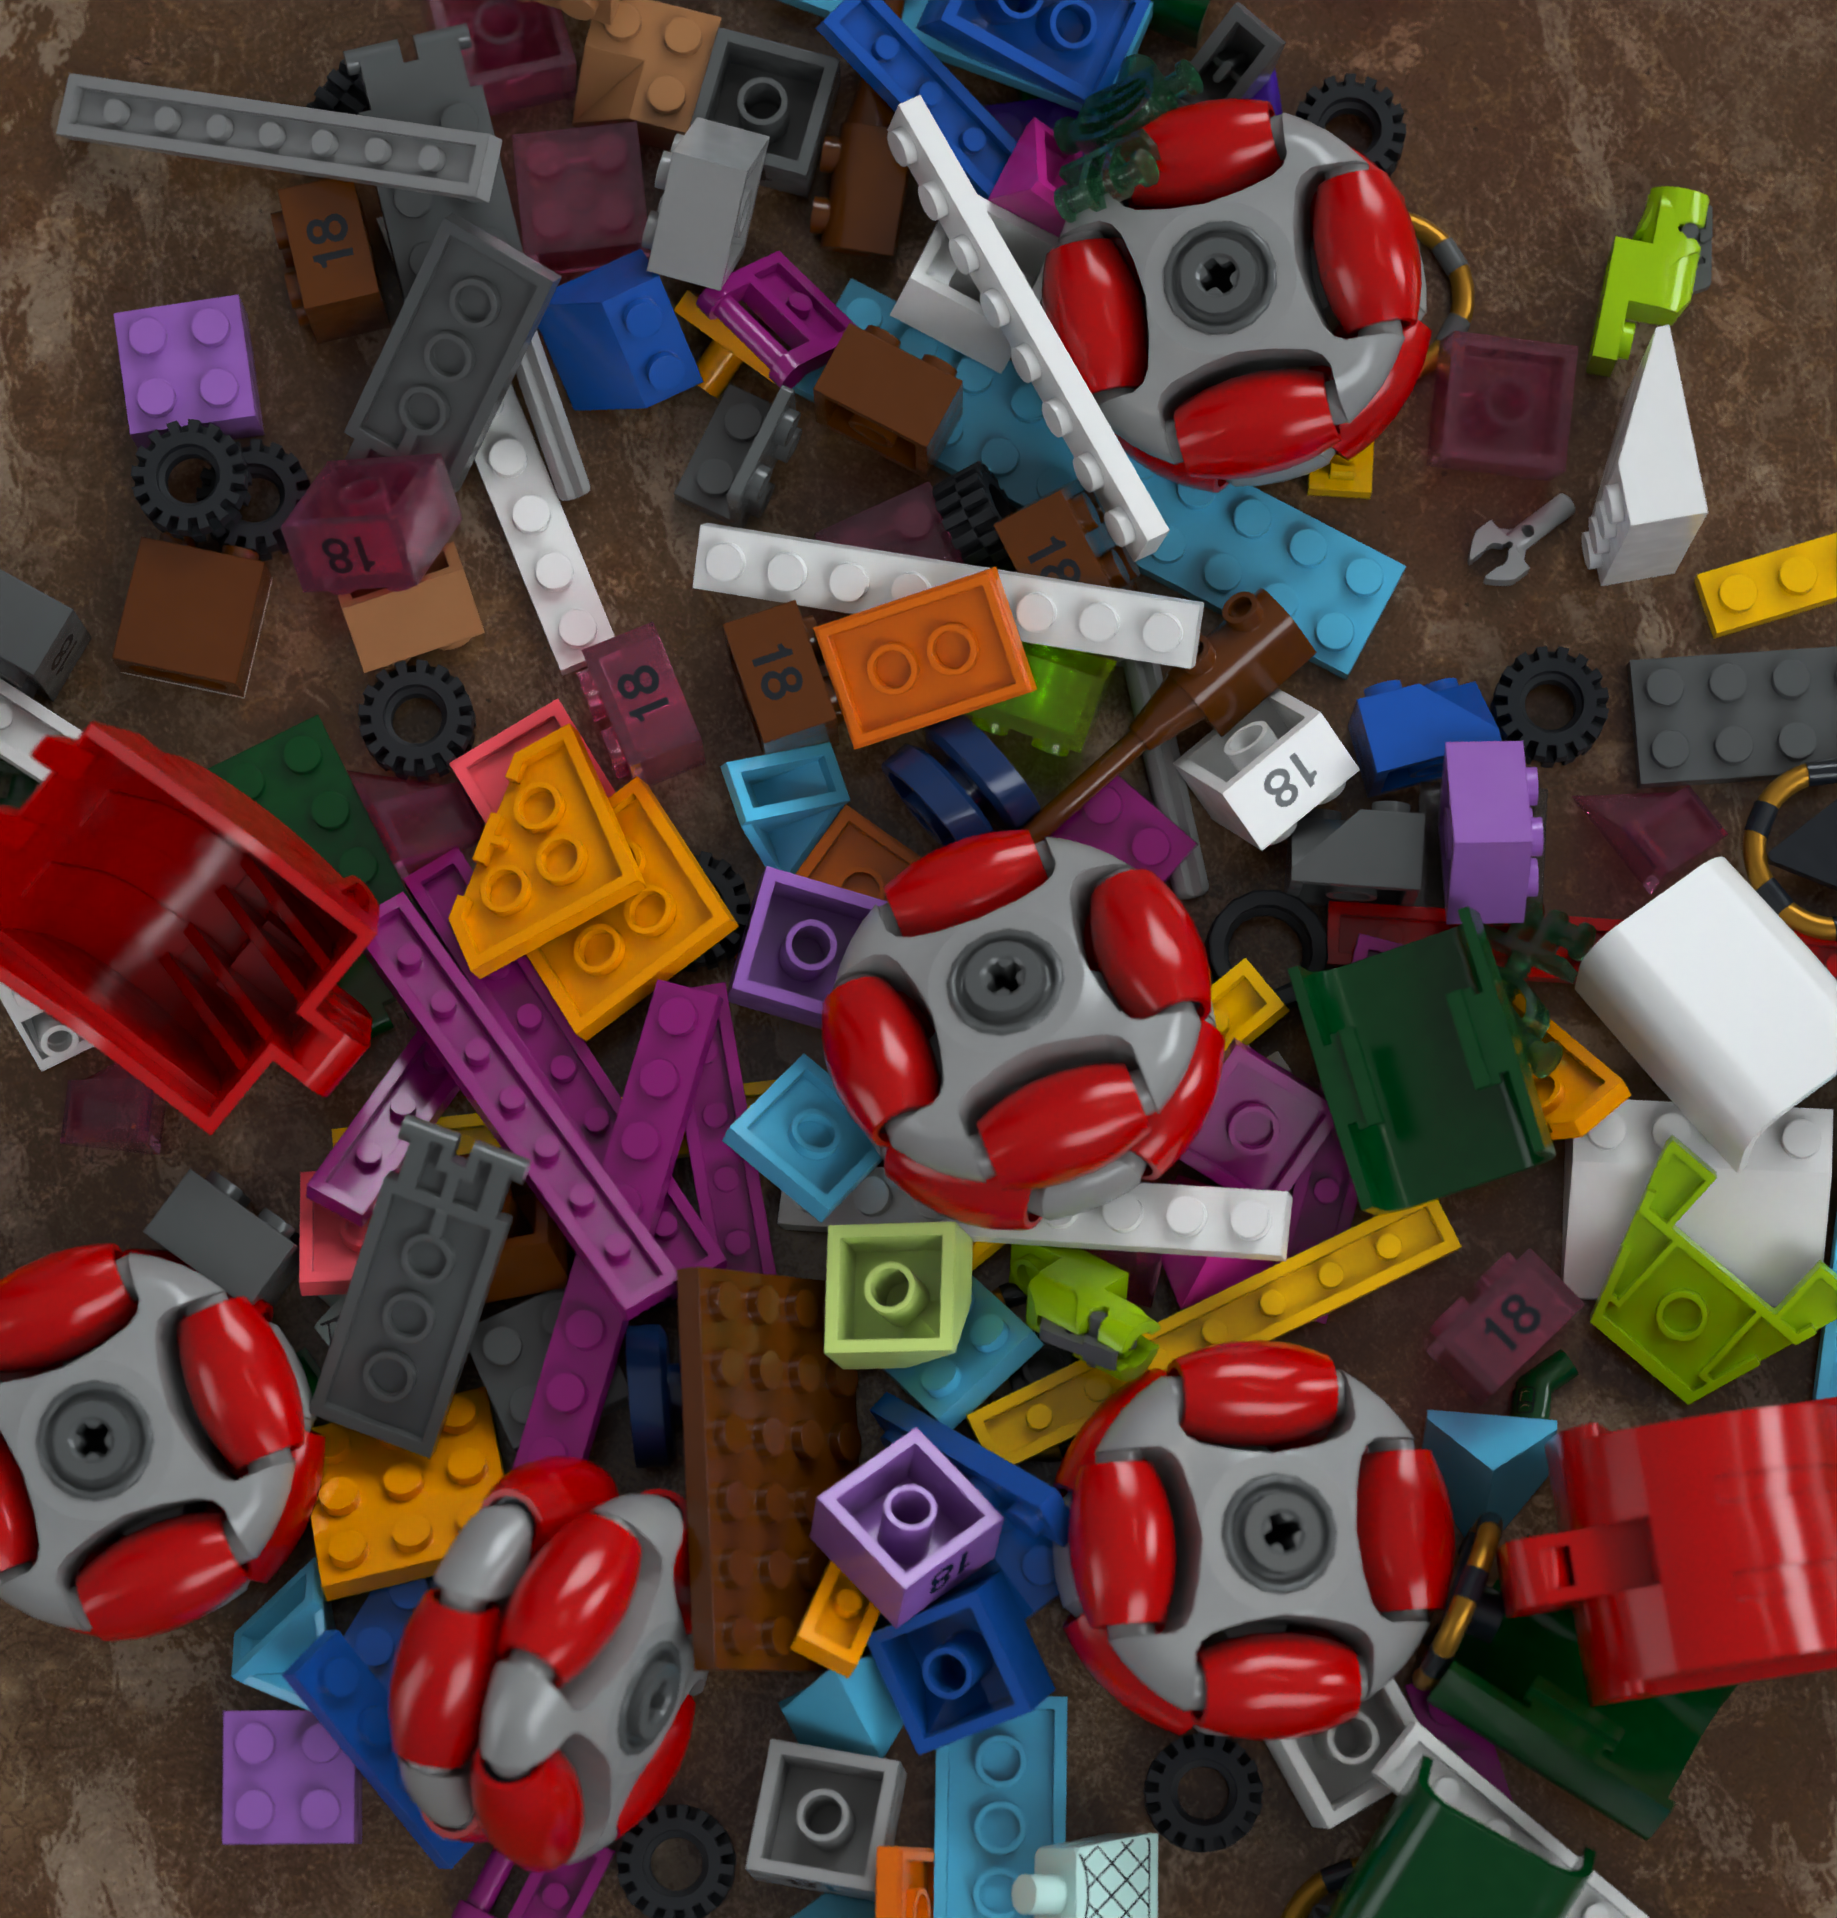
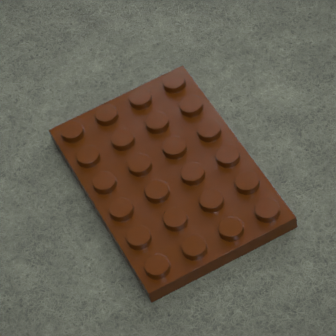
M700 1266L677 1269L694 1671L825 1673L829 1668L789 1648L830 1560L810 1538L817 1497L859 1468V1454L861 1451V1436L857 1428L856 1410L857 1369L843 1370L824 1354L826 1281ZM867 1644L860 1659L868 1655L869 1647Z

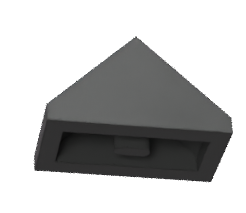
M1237 2L1162 100L1175 109L1208 100L1229 98L1251 99L1270 80L1286 42L1245 6Z

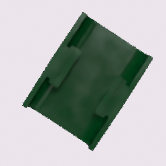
M1469 906L1457 910L1462 924L1446 931L1330 970L1311 972L1299 965L1288 969L1322 1088L1361 1209L1374 1215L1389 1214L1417 1207L1543 1164L1556 1156L1523 1043L1480 913Z
M1528 1534V1535L1526 1536V1538L1533 1537V1536L1530 1535V1534ZM1498 1577L1491 1588L1501 1592L1500 1580ZM1568 1609L1514 1618H1506L1504 1614L1497 1633L1490 1644L1464 1633L1448 1670L1438 1684L1431 1689L1426 1701L1538 1775L1644 1841H1647L1672 1812L1676 1802L1668 1797L1706 1728L1738 1685L1589 1707L1573 1611Z
M1423 1754L1325 1917L1566 1918L1592 1875L1596 1851L1586 1846L1571 1870L1561 1868L1458 1811L1438 1797L1429 1785V1776L1434 1760Z

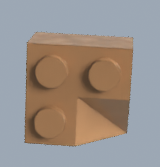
M621 0L611 25L592 19L584 45L572 120L573 127L670 151L675 135L677 133L685 135L690 128L718 28H723L722 17L655 0Z

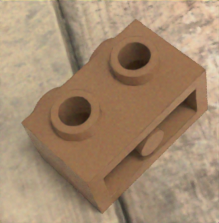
M454 541L372 568L370 572L363 571L333 581L364 673L376 669H396L394 663L406 661L407 663L412 657L436 649H455L466 644L471 637L485 633Z

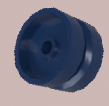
M964 714L925 727L926 744L934 757L920 747L905 743L881 764L882 771L888 782L910 813L942 846L966 837L993 832L994 830L987 818L1001 829L1019 830L1040 811L1037 799L1021 775L994 743Z
M660 1324L627 1326V1380L636 1467L638 1469L670 1466L676 1456L675 1425H683L681 1359L680 1363H671L668 1335ZM679 1336V1356H680V1336Z

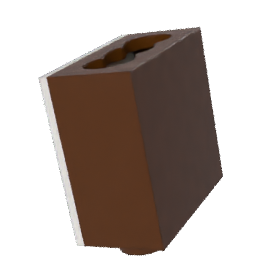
M168 532L161 533L159 540L141 537L112 655L113 661L121 673L245 698L273 580L266 563L258 561V553L238 546L223 545L221 553L199 549L197 548L198 542L195 543L194 539L185 536L183 541L173 538Z

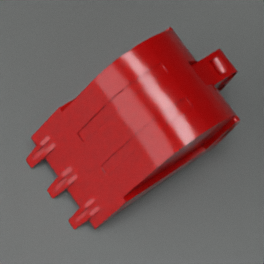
M91 721L77 739L66 736L46 735L30 756L51 769L50 773L20 809L0 806V982L95 1046L210 1136L272 1061L276 1062L315 1093L328 1097L370 1047L373 1020L371 1014L353 996L337 985V982L377 935L380 908L368 886L355 875L343 878L301 837L242 791L193 761L162 752L139 733Z
M1837 1397L1710 1414L1610 1431L1598 1423L1586 1424L1555 1434L1544 1446L1559 1533L1505 1542L1497 1550L1495 1556L1506 1618L1572 1609L1589 1707L1837 1670Z

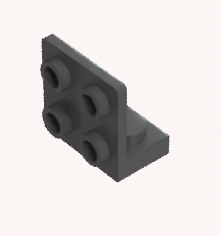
M729 383L674 492L675 500L732 527L744 529L750 515L760 518L774 491L775 484L769 481L777 461L780 460L788 463L802 435V429L797 427L801 413L796 411L795 390L782 385L772 404Z

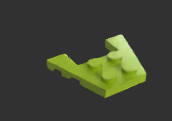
M1672 1134L1665 1142L1590 1314V1322L1689 1405L1760 1366V1361L1791 1344L1798 1345L1816 1335V1330L1836 1320L1837 1274L1819 1260L1777 1307L1773 1308L1680 1230L1675 1224L1717 1179V1172Z

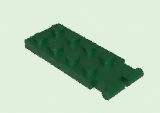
M319 715L305 720L208 768L209 771L242 791L283 822L320 854L343 878L355 875L361 879L371 890L379 905L401 892H404L412 903ZM362 952L337 982V985L353 996L371 1014L373 1018L372 1039L394 1028L385 1006L397 1000Z

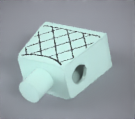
M1108 1833L1039 1847L1035 1853V1874H1022L1016 1878L1013 1884L1012 1902L1014 1908L1018 1913L1034 1915V1918H1158V1833Z

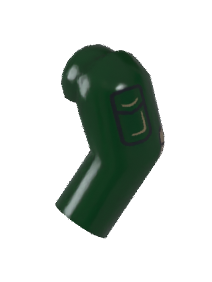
M1562 1349L1553 1353L1515 1381L1512 1387L1509 1416L1551 1420L1549 1418L1551 1394L1579 1375L1573 1362Z

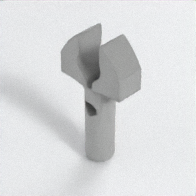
M1563 493L1558 494L1513 529L1498 528L1491 519L1476 530L1469 549L1468 565L1482 557L1485 551L1489 549L1503 550L1508 547L1509 551L1506 555L1505 564L1487 574L1483 584L1491 586L1514 585L1526 576L1530 570V567L1524 561L1526 550L1575 513V505L1572 499Z

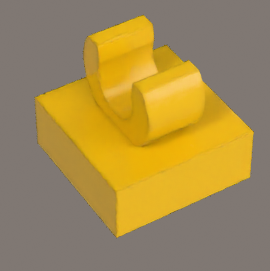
M1374 442L1350 461L1335 454L1329 465L1309 473L1307 495L1370 499L1372 493Z

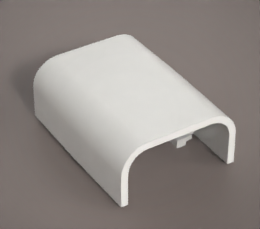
M1716 857L1705 862L1615 926L1590 949L1580 964L1575 990L1652 1080L1736 1173H1739L1747 1166L1754 1142L1767 1127L1837 1075L1836 978L1725 857Z

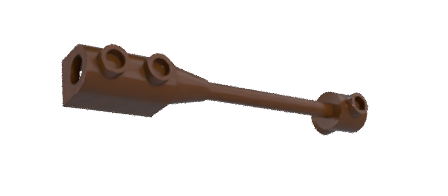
M883 0L902 20L905 0ZM862 77L845 122L840 124L839 136L825 135L820 172L832 173L828 198L815 196L810 221V233L822 235L821 249L843 255L895 263L910 169L908 166L902 167L898 164L888 144L887 130L895 112Z
M1260 588L1254 594L1251 592H1239L1231 596L1222 609V616L1225 620L1206 637L1203 635L1199 636L1195 666L1192 669L1172 666L1165 673L1166 678L1128 727L1130 731L1019 830H1029L1034 844L1044 841V836H1051L1143 752L1153 750L1202 720L1223 737L1317 653L1291 616L1267 591Z

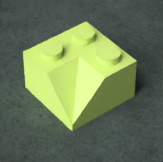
M956 1222L828 1225L824 1354L843 1370L908 1368L954 1354L971 1306L973 1239Z

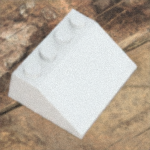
M1670 325L1656 327L1626 393L1591 517H1589V531L1582 532L1581 539L1585 563L1588 570L1597 568L1600 586L1674 574L1708 513Z
M1625 1100L1583 1137L1565 1139L1560 1299L1597 1300L1664 1144L1672 1134L1717 1172V1179L1675 1224L1680 1230L1773 1308L1777 1307L1819 1260L1824 1263L1832 1180L1833 1109L1791 1108L1767 1127L1752 1146L1747 1166L1739 1173H1736L1679 1108L1669 1101Z

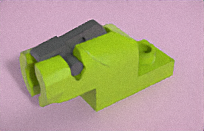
M1661 186L1651 188L1646 209L1633 238L1615 237L1608 254L1586 373L1610 377L1617 358L1628 360L1636 323L1625 321V319L1654 325L1672 326L1691 302L1692 295L1709 289L1712 278L1713 208L1709 205L1710 200L1707 195L1681 187Z
M1011 1244L1009 1283L1016 1284L1027 1295L1025 1324L1040 1334V1340L1073 1352L1074 1357L1086 1362L1088 1366L1098 1368L1120 1381L1131 1382L1144 1373L1157 1354L1159 1345L1148 1340L1142 1334L1149 1333L1153 1335L1161 1328L1157 1322L1147 1317L1142 1309L1127 1301L1128 1272L1081 1248Z

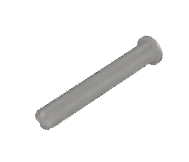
M536 330L517 369L516 376L558 498L562 501L579 498L590 492V483L538 331Z
M1115 657V665L1123 666L1134 718H1136L1163 682L1160 664ZM1175 736L1153 750H1146L1142 753L1153 804L1199 843L1187 784L1173 765V762L1180 757ZM1200 843L1170 877L1173 893L1178 899L1185 900L1200 897L1206 894L1209 889Z

